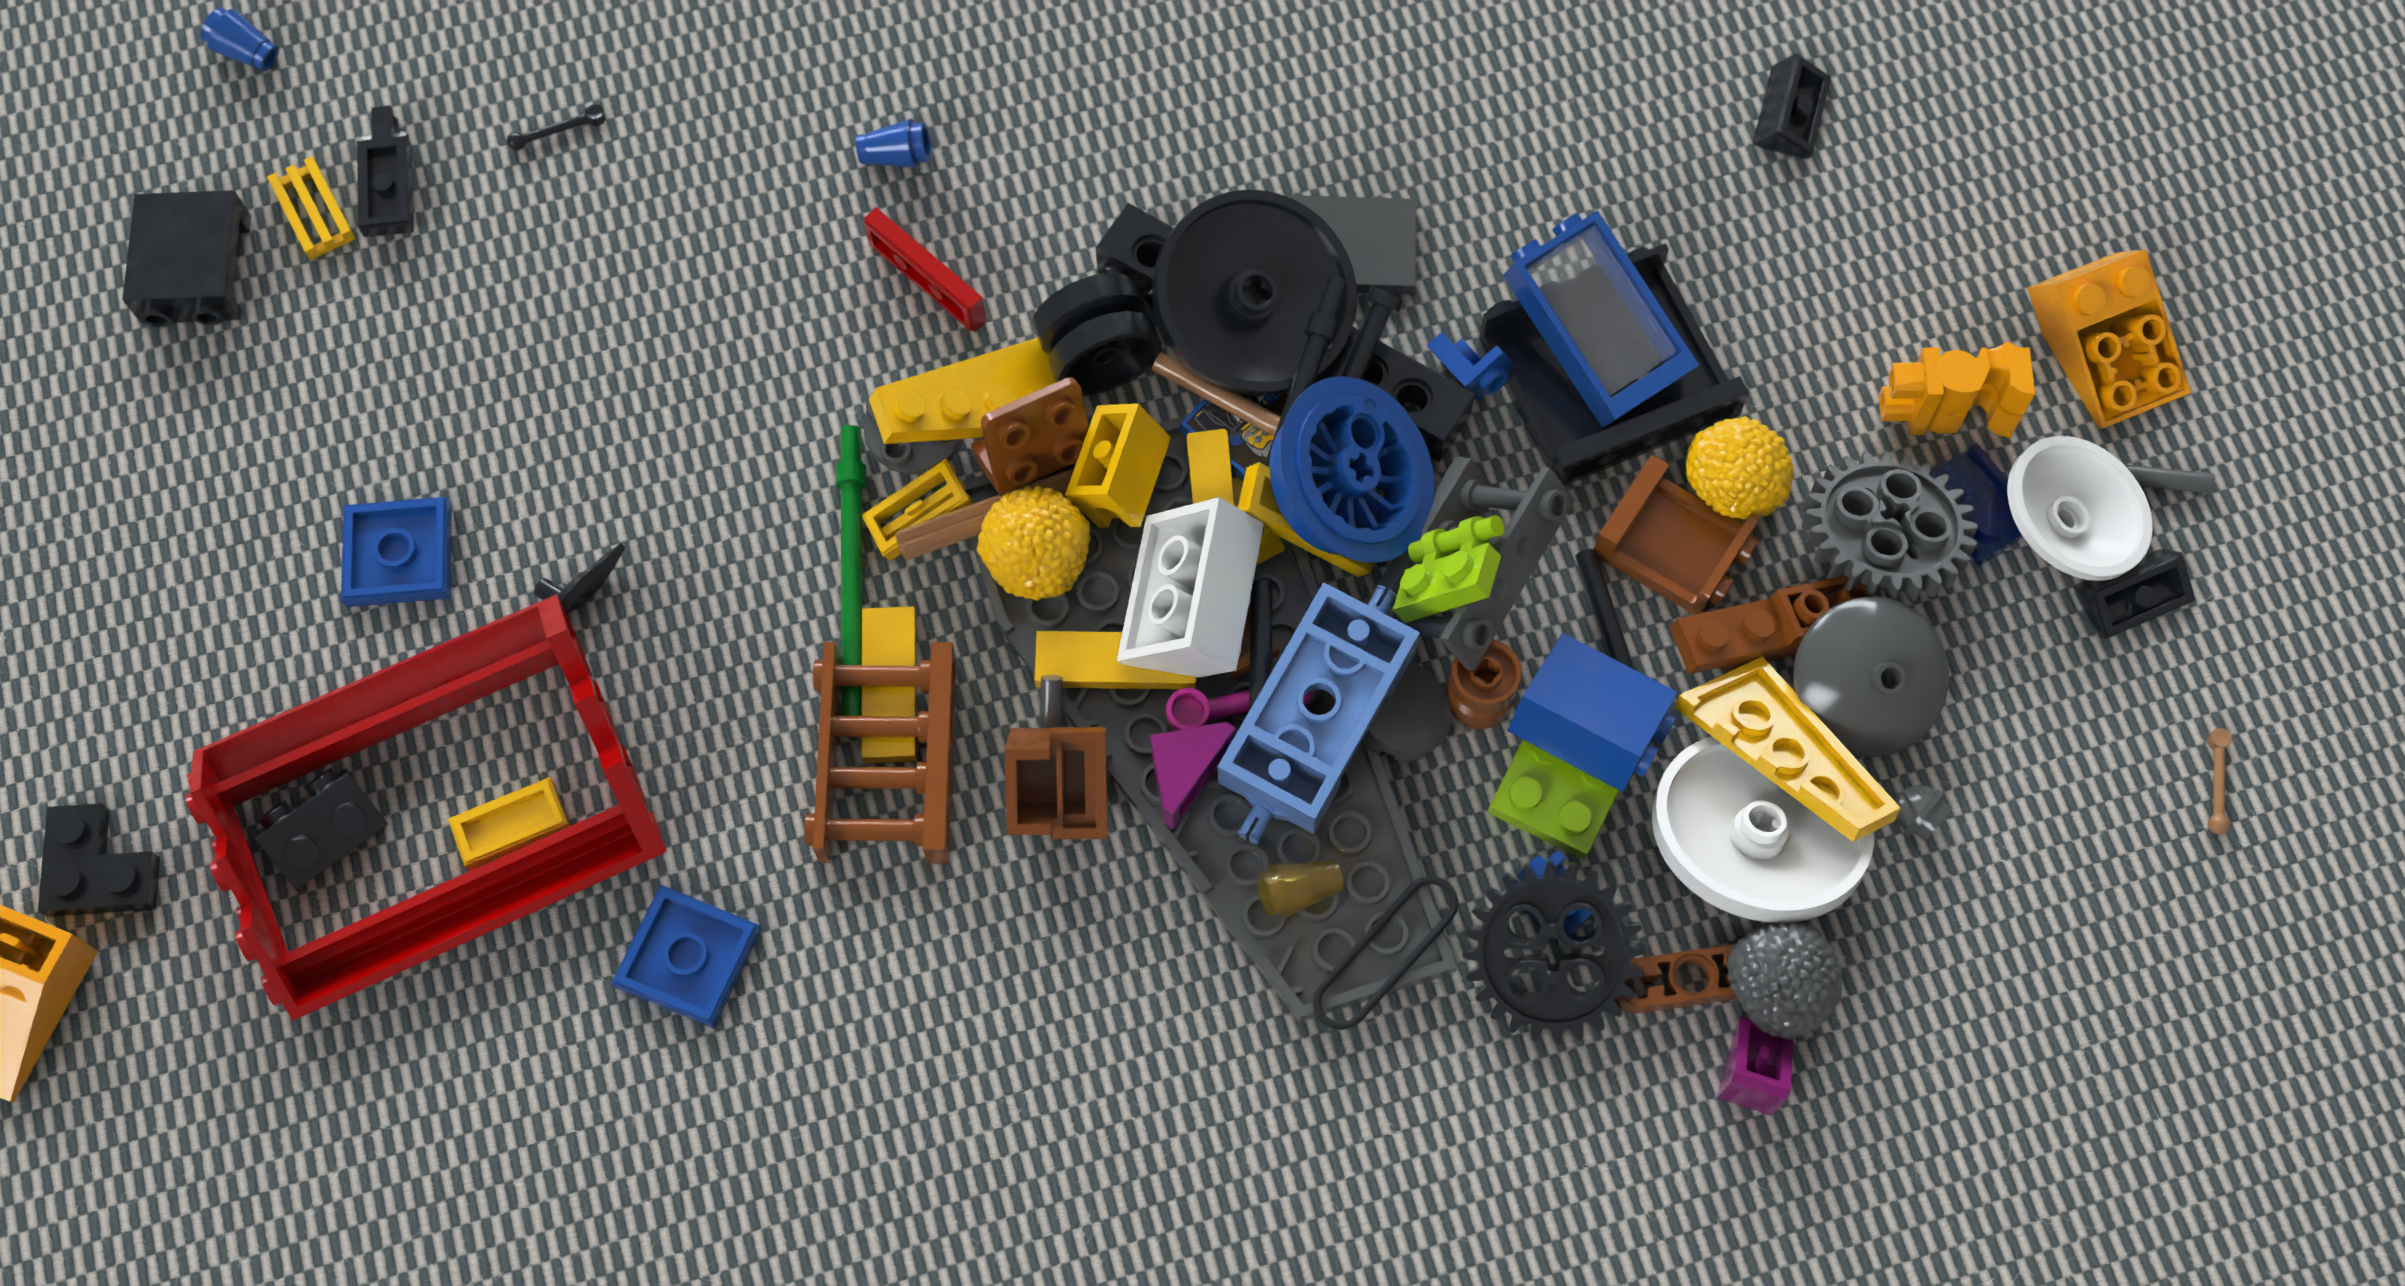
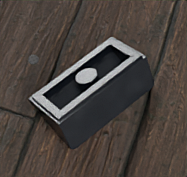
M1797 53L1773 65L1753 144L1762 149L1803 159L1811 158L1831 76Z
M2159 549L2145 555L2135 567L2117 578L2102 581L2086 580L2073 586L2077 599L2102 639L2110 638L2196 601L2182 552Z

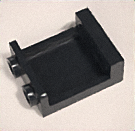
M236 191L134 194L122 300L140 323L153 327H167L172 323L181 322L217 325L222 321L240 319L241 309L232 295L238 233H250L251 214Z

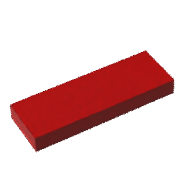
M877 207L864 217L868 242L874 250L969 331L975 333L987 322L984 301L980 294Z

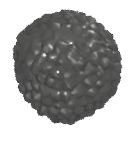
M1799 921L1762 924L1738 940L1727 956L1728 980L1733 993L1737 996V1000L1743 1004V1009L1750 1014L1749 1018L1756 1023L1757 1028L1769 1033L1772 1037L1777 1036L1791 1040L1798 1036L1802 1037L1811 1031H1816L1835 1012L1836 1006L1841 1000L1842 965L1838 961V955L1835 953L1834 948L1824 938V935L1818 928L1811 924Z

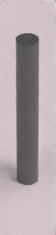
M2124 464L2141 487L2211 494L2214 490L2215 475L2213 473Z

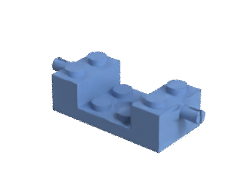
M1324 582L1217 767L1218 783L1243 796L1253 806L1242 827L1237 832L1243 839L1246 840L1250 834L1249 842L1257 845L1272 817L1288 820L1304 830L1315 834L1340 789L1341 777L1386 696H1392L1417 651L1420 632L1387 615L1397 597L1396 593L1389 589L1385 596L1386 587L1378 585L1368 605ZM1317 689L1329 692L1335 700V706L1330 712L1323 715H1315L1309 712L1303 704L1304 697L1309 692Z

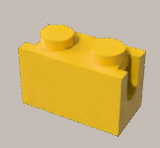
M1140 404L1097 405L1065 496L1098 528L1109 527L1112 518H1119L1129 527H1141L1171 437Z

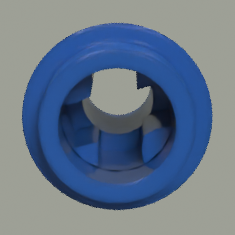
M218 7L207 16L202 25L201 39L208 43V48L212 52L252 67H257L262 71L269 70L278 58L279 47L273 44L235 9L226 10Z
M908 119L867 132L866 134L857 135L856 151L859 162L861 164L870 163L872 165L919 168L920 163L930 162L932 148L930 133L926 123H915L913 119Z

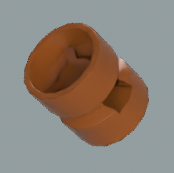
M1492 640L1475 671L1466 670L1455 657L1447 683L1446 695L1451 705V714L1459 723L1474 729H1487L1499 725L1508 717L1519 689L1522 672L1517 655L1508 645Z

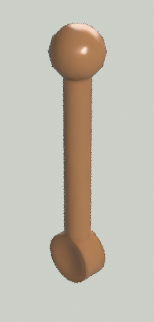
M2217 728L2207 738L2209 747L2214 750L2213 815L2209 818L2207 826L2211 833L2222 835L2230 827L2229 819L2224 815L2225 750L2232 743V736L2226 729Z

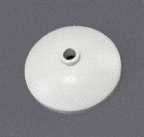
M2052 436L2032 444L2014 462L2007 484L2010 510L2025 541L2046 562L2071 576L2086 580L2102 581L2125 574L2143 559L2152 539L2153 530L2150 507L2136 478L2114 455L2087 440L2071 436Z

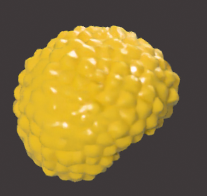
M1744 416L1719 421L1714 426L1696 433L1693 437L1692 443L1687 450L1686 476L1691 487L1697 492V496L1701 500H1705L1707 506H1713L1715 512H1720L1722 516L1738 519H1747L1750 514L1758 518L1762 516L1767 517L1775 509L1782 507L1785 501H1788L1791 484L1794 479V465L1792 464L1788 448L1785 447L1784 438L1779 437L1776 431H1770L1758 419L1750 420Z
M1035 486L1034 489L1025 487L1023 490L1019 489L1007 493L992 505L991 510L987 512L981 525L982 531L978 536L977 552L981 556L982 562L990 571L992 578L1004 588L1006 593L1014 594L1016 597L1023 596L1034 601H1039L1042 598L1058 597L1063 595L1065 591L1072 589L1073 583L1076 582L1078 575L1085 567L1089 551L1090 523L1085 519L1080 509L1073 505L1070 499L1063 497L1061 492H1055L1054 489L1047 487L1044 489L1041 486Z

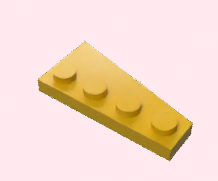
M1763 656L1679 695L1675 706L1676 710L1852 842L1895 821L1901 809L1899 805L1817 715L1799 700L1796 692Z

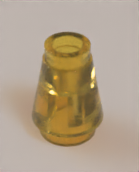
M1334 859L1325 862L1271 864L1268 871L1258 874L1257 886L1266 913L1269 916L1280 914L1283 918H1287L1332 896L1334 893L1343 891V877L1339 865Z

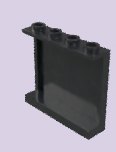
M1666 243L1651 249L1647 247L1637 248L1627 255L1695 357L1699 366L1604 428L1601 427L1519 300L1515 302L1512 300L1501 301L1483 314L1479 339L1487 353L1498 346L1515 366L1509 373L1504 387L1546 467L1552 469L1564 486L1705 430L1710 426H1714L1719 421L1737 417L1742 412L1749 391L1740 376L1730 380L1726 377L1664 266L1669 251ZM1598 265L1585 269L1577 278L1561 284L1551 282L1539 287L1610 397L1618 394L1663 365Z

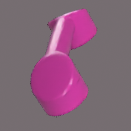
M1179 689L1168 699L1166 705L1167 720L1177 731L1205 726L1210 720L1249 712L1250 690L1207 699L1197 689ZM1314 690L1304 697V706L1311 700Z

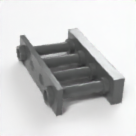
M1455 457L1435 489L1434 502L1419 540H1421L1424 533L1438 528L1446 531L1458 528L1461 521L1474 516H1481L1485 507L1515 511L1504 529L1503 535L1490 540V545L1501 555L1489 598L1458 607L1452 618L1430 615L1405 623L1392 611L1395 601L1387 615L1419 631L1420 635L1440 638L1466 670L1475 671L1574 503V498L1550 467H1541L1528 491L1493 487L1471 458ZM1408 551L1391 561L1377 586L1386 587L1385 596L1389 589L1397 595L1400 580L1404 575L1405 569L1422 564V562H1413L1409 557ZM1376 588L1374 589L1373 593L1371 594V596L1369 597L1368 601L1366 602L1367 605H1368L1370 599L1372 598L1374 592L1376 591Z

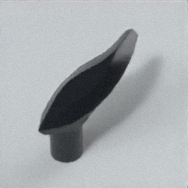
M621 543L614 547L589 569L577 574L573 581L565 588L560 587L547 578L541 579L535 586L534 595L544 600L557 594L566 614L576 610L585 604L604 584L625 547Z

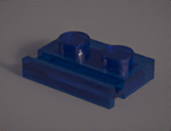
M1978 443L1973 444L1966 452L1956 455L1929 473V476L1934 479L1944 474L1950 476L1945 486L1947 491L1962 489L1964 493L1958 505L1973 506L1974 510L1968 521L1978 524V528L1972 538L1977 541L1971 558L1979 567L2023 537L2010 510L2007 494L2008 479Z

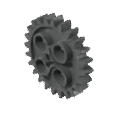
M1863 451L1859 464L1849 456H1845L1840 468L1829 465L1824 477H1817L1803 508V511L1806 513L1801 528L1809 531L1805 545L1819 547L1814 558L1815 563L1830 561L1832 567L1828 577L1831 579L1842 574L1849 577L1846 584L1848 591H1851L1860 583L1866 586L1867 597H1874L1879 589L1885 591L1887 598L1895 600L1898 592L1903 591L1909 601L1914 603L1921 590L1933 598L1936 596L1941 585L1947 588L1952 587L1957 575L1964 573L1977 544V541L1972 538L1978 528V524L1968 521L1974 510L1973 506L1958 505L1964 491L1962 489L1947 491L1945 486L1950 476L1944 474L1935 479L1929 476L1931 470L1930 463H1925L1919 469L1913 468L1911 455L1906 454L1900 464L1894 463L1889 451H1884L1881 461L1875 462L1868 451Z

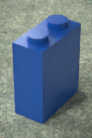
M1562 633L1523 694L1507 731L1624 792L1633 774L1635 773L1644 778L1659 749L1650 745L1651 742L1655 741L1662 745L1671 730L1677 716L1668 711L1678 692Z

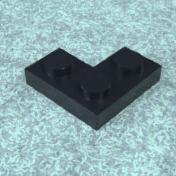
M102 803L47 807L38 912L46 917L156 910L160 857L152 851L106 854L110 809Z

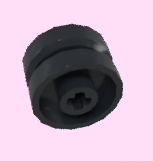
M1105 273L1072 282L1047 298L1038 307L1032 318L1033 329L1041 348L1050 355V369L1056 382L1068 377L1074 378L1081 387L1082 396L1102 394L1129 383L1148 370L1162 352V341L1153 321L1145 315V304L1137 285L1127 275Z

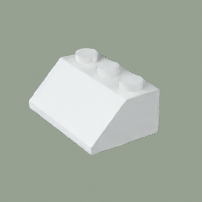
M1220 497L1146 516L1117 662L1127 666L1198 678L1236 671L1238 658L1241 653V642L1250 604L1251 589L1264 523Z

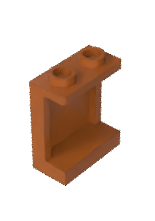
M1651 454L1598 534L1594 549L1598 559L1694 615L1704 612L1710 602L1717 607L1721 604L1734 582V579L1727 576L1735 562L1745 566L1760 541V539L1752 535L1759 522V518L1750 514L1745 523H1742L1735 518L1722 516L1720 512H1715L1713 506H1707L1704 500L1664 478L1669 464Z

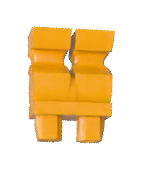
M2005 342L1996 348H1981L1976 358L1961 350L1947 351L1940 356L1939 347L1923 348L1917 362L1892 364L1889 370V386H1882L1879 393L1881 421H1907L1908 435H1924L1926 429L1938 434H1953L1959 431L1969 410L1976 406L1982 407L1986 412L1988 429L1996 435L2011 438L2022 419V415H2024L2035 396L2030 347L2023 348L2015 346L2011 342Z

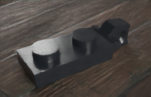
M391 105L371 107L372 135H363L362 140L357 141L359 230L364 237L414 232L412 145L409 141V135L407 131L400 132L398 117L395 118L392 113Z

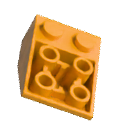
M2146 249L2113 253L2027 287L2044 339L2099 429L2106 428L2191 393Z
M0 905V1098L14 1103L98 950L69 932L3 905Z

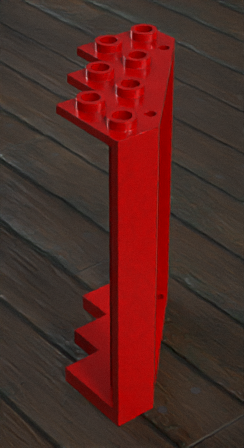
M557 594L193 751L192 770L187 774L190 793L185 795V800L194 820L199 825L207 822L215 836V839L211 840L215 861L210 862V868L221 891L225 893L231 890L240 905L236 907L237 917L240 922V929L235 931L238 946L247 961L251 962L255 959L258 961L265 975L261 976V981L267 997L274 1006L283 1004L292 1021L667 852L660 827L653 811L649 812L646 807L648 803L640 786L641 783L623 743L620 744L618 742L620 738L612 721L613 718L598 683L591 678L593 675L585 658L586 655ZM560 665L568 681L574 704L597 749L602 770L619 805L288 952L237 815L235 805L542 671Z

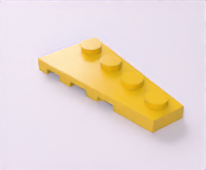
M1034 338L877 387L870 396L869 401L884 444L984 438L981 419L986 413L1054 384L1056 380L1050 369L1049 355L1042 350L1038 339Z

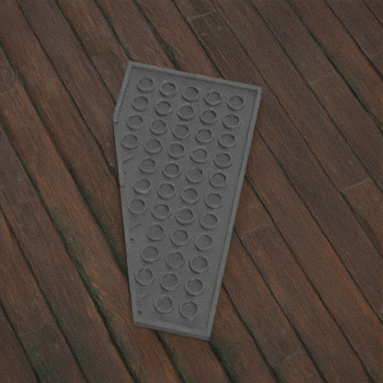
M1188 415L1159 423L1171 439L1141 527H1129L1119 518H1112L1109 527L1098 528L1081 511L1085 519L1090 523L1089 551L1085 567L1078 575L1076 582L1073 583L1072 589L1065 591L1063 595L1034 601L1023 596L1016 597L1014 594L1006 593L1004 588L992 578L990 571L982 562L981 556L977 552L979 535L970 538L998 628L1034 676L1037 631L1123 632L1146 516L1193 504L1187 438L1179 432L1180 423ZM1076 463L1068 465L1033 482L1075 468ZM986 475L963 481L966 487L964 490L971 496L974 503L999 495ZM1281 537L1279 539L1283 543L1285 550L1256 565L1253 581L1265 579L1273 582L1272 637L1280 650L1279 656L1272 659L1271 673L1319 591L1304 549ZM1250 671L1232 679L1229 672L1200 678L1196 677V689L1202 692L1207 699L1250 690ZM1062 688V713L1073 727H1106L1107 772L1298 1022L1317 1017L1313 1007V998L1320 983L1409 885L1417 879L1424 877L1379 753L1368 747L1363 740L1361 741L1341 777L1340 789L1315 834L1304 830L1288 820L1272 817L1257 845L1249 842L1250 834L1246 840L1240 837L1237 832L1242 827L1253 806L1243 796L1218 783V769L1176 828L1172 830L1164 824L1151 756L1150 735L1176 731L1167 720L1166 705L1170 696L1177 690ZM1317 689L1314 690L1313 696L1305 708L1315 715H1323L1333 709L1335 700L1329 692ZM1249 712L1210 720L1207 722V725L1227 722L1235 727L1236 735ZM1427 885L1421 886L1412 894L1325 990L1321 1001L1325 1014L1370 1000L1440 922ZM1444 930L1387 994L1456 972L1457 965Z

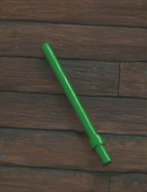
M845 425L840 429L841 462L835 466V486L841 490V665H862L861 490L867 486L866 465L861 462V428L856 425ZM842 686V716H862V686Z

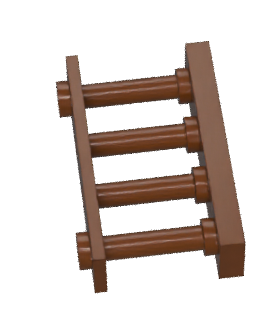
M824 641L823 660L815 659L813 666L814 691H821L814 813H806L804 823L805 845L813 846L812 849L819 863H830L831 841H914L915 847H923L927 864H949L957 668L953 642H931L930 660H922L921 665H841V657L835 642ZM840 686L921 687V692H929L928 711H919V716H838ZM837 737H916L919 739V743H927L926 762H917L916 767H835ZM834 788L916 789L917 794H925L924 814H915L914 819H833Z

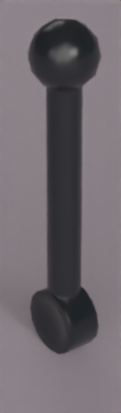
M594 104L586 109L585 114L524 134L512 132L506 138L507 146L511 150L520 151L528 142L586 123L592 126H600L606 120L605 111L602 106Z

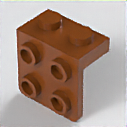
M1065 378L992 410L982 417L981 427L984 438L971 443L974 459L1000 496L1077 462L1088 432V423L1081 387L1074 378Z

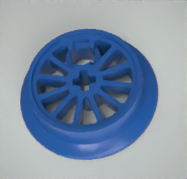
M1344 376L1331 377L1314 383L1303 391L1292 404L1283 426L1274 439L1269 461L1270 483L1273 495L1280 512L1291 528L1311 546L1321 551L1342 555L1355 561L1383 562L1397 558L1407 552L1409 544L1419 540L1434 502L1435 492L1430 454L1421 432L1408 412L1390 394L1378 386L1362 379ZM1323 419L1327 422V428L1323 422ZM1373 488L1382 489L1384 491V498L1375 492ZM1372 513L1377 517V522L1373 517Z

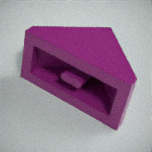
M1222 722L1150 735L1151 756L1164 824L1170 829L1174 830L1217 771L1220 761L1235 737V727L1229 723Z
M1740 1015L1717 1098L1771 1116L1788 1099L1791 1091L1794 1039L1772 1037L1769 1033L1757 1028L1756 1023L1751 1021L1750 1018Z

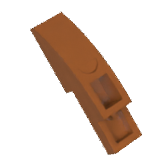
M1846 575L1776 590L1766 600L1677 618L1669 628L1689 675L1721 667L1727 673L1762 656L1767 662H1772L1797 654L1804 635L1817 618L1841 602L1867 597L1866 586L1859 583L1854 589L1848 591L1846 584L1849 577Z

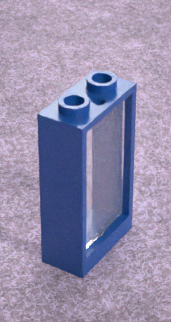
M1597 210L1583 220L1578 213L1570 216L1552 229L1556 237L1542 246L1537 239H1534L1511 255L1514 264L1502 276L1601 427L1604 428L1698 367L1699 364ZM1660 363L1663 364L1648 374L1649 370H1651ZM1635 379L1638 380L1635 383L1628 386L1627 388H1625L1624 390H1622L1621 392H1619L1618 394L1614 395L1613 397H1610V395L1617 392L1618 390H1620L1627 384L1631 383Z

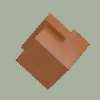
M1106 727L1011 728L1005 746L1007 835H1051L1052 832V839H1107Z

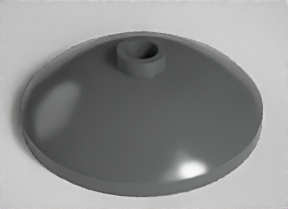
M1860 597L1833 606L1810 626L1796 654L1793 686L1799 700L1817 715L1852 755L1882 757L1909 748L1932 728L1946 701L1949 686V666L1940 637L1929 621L1919 612L1897 600L1883 597ZM1888 668L1892 673V682L1888 687H1884L1881 682V675Z

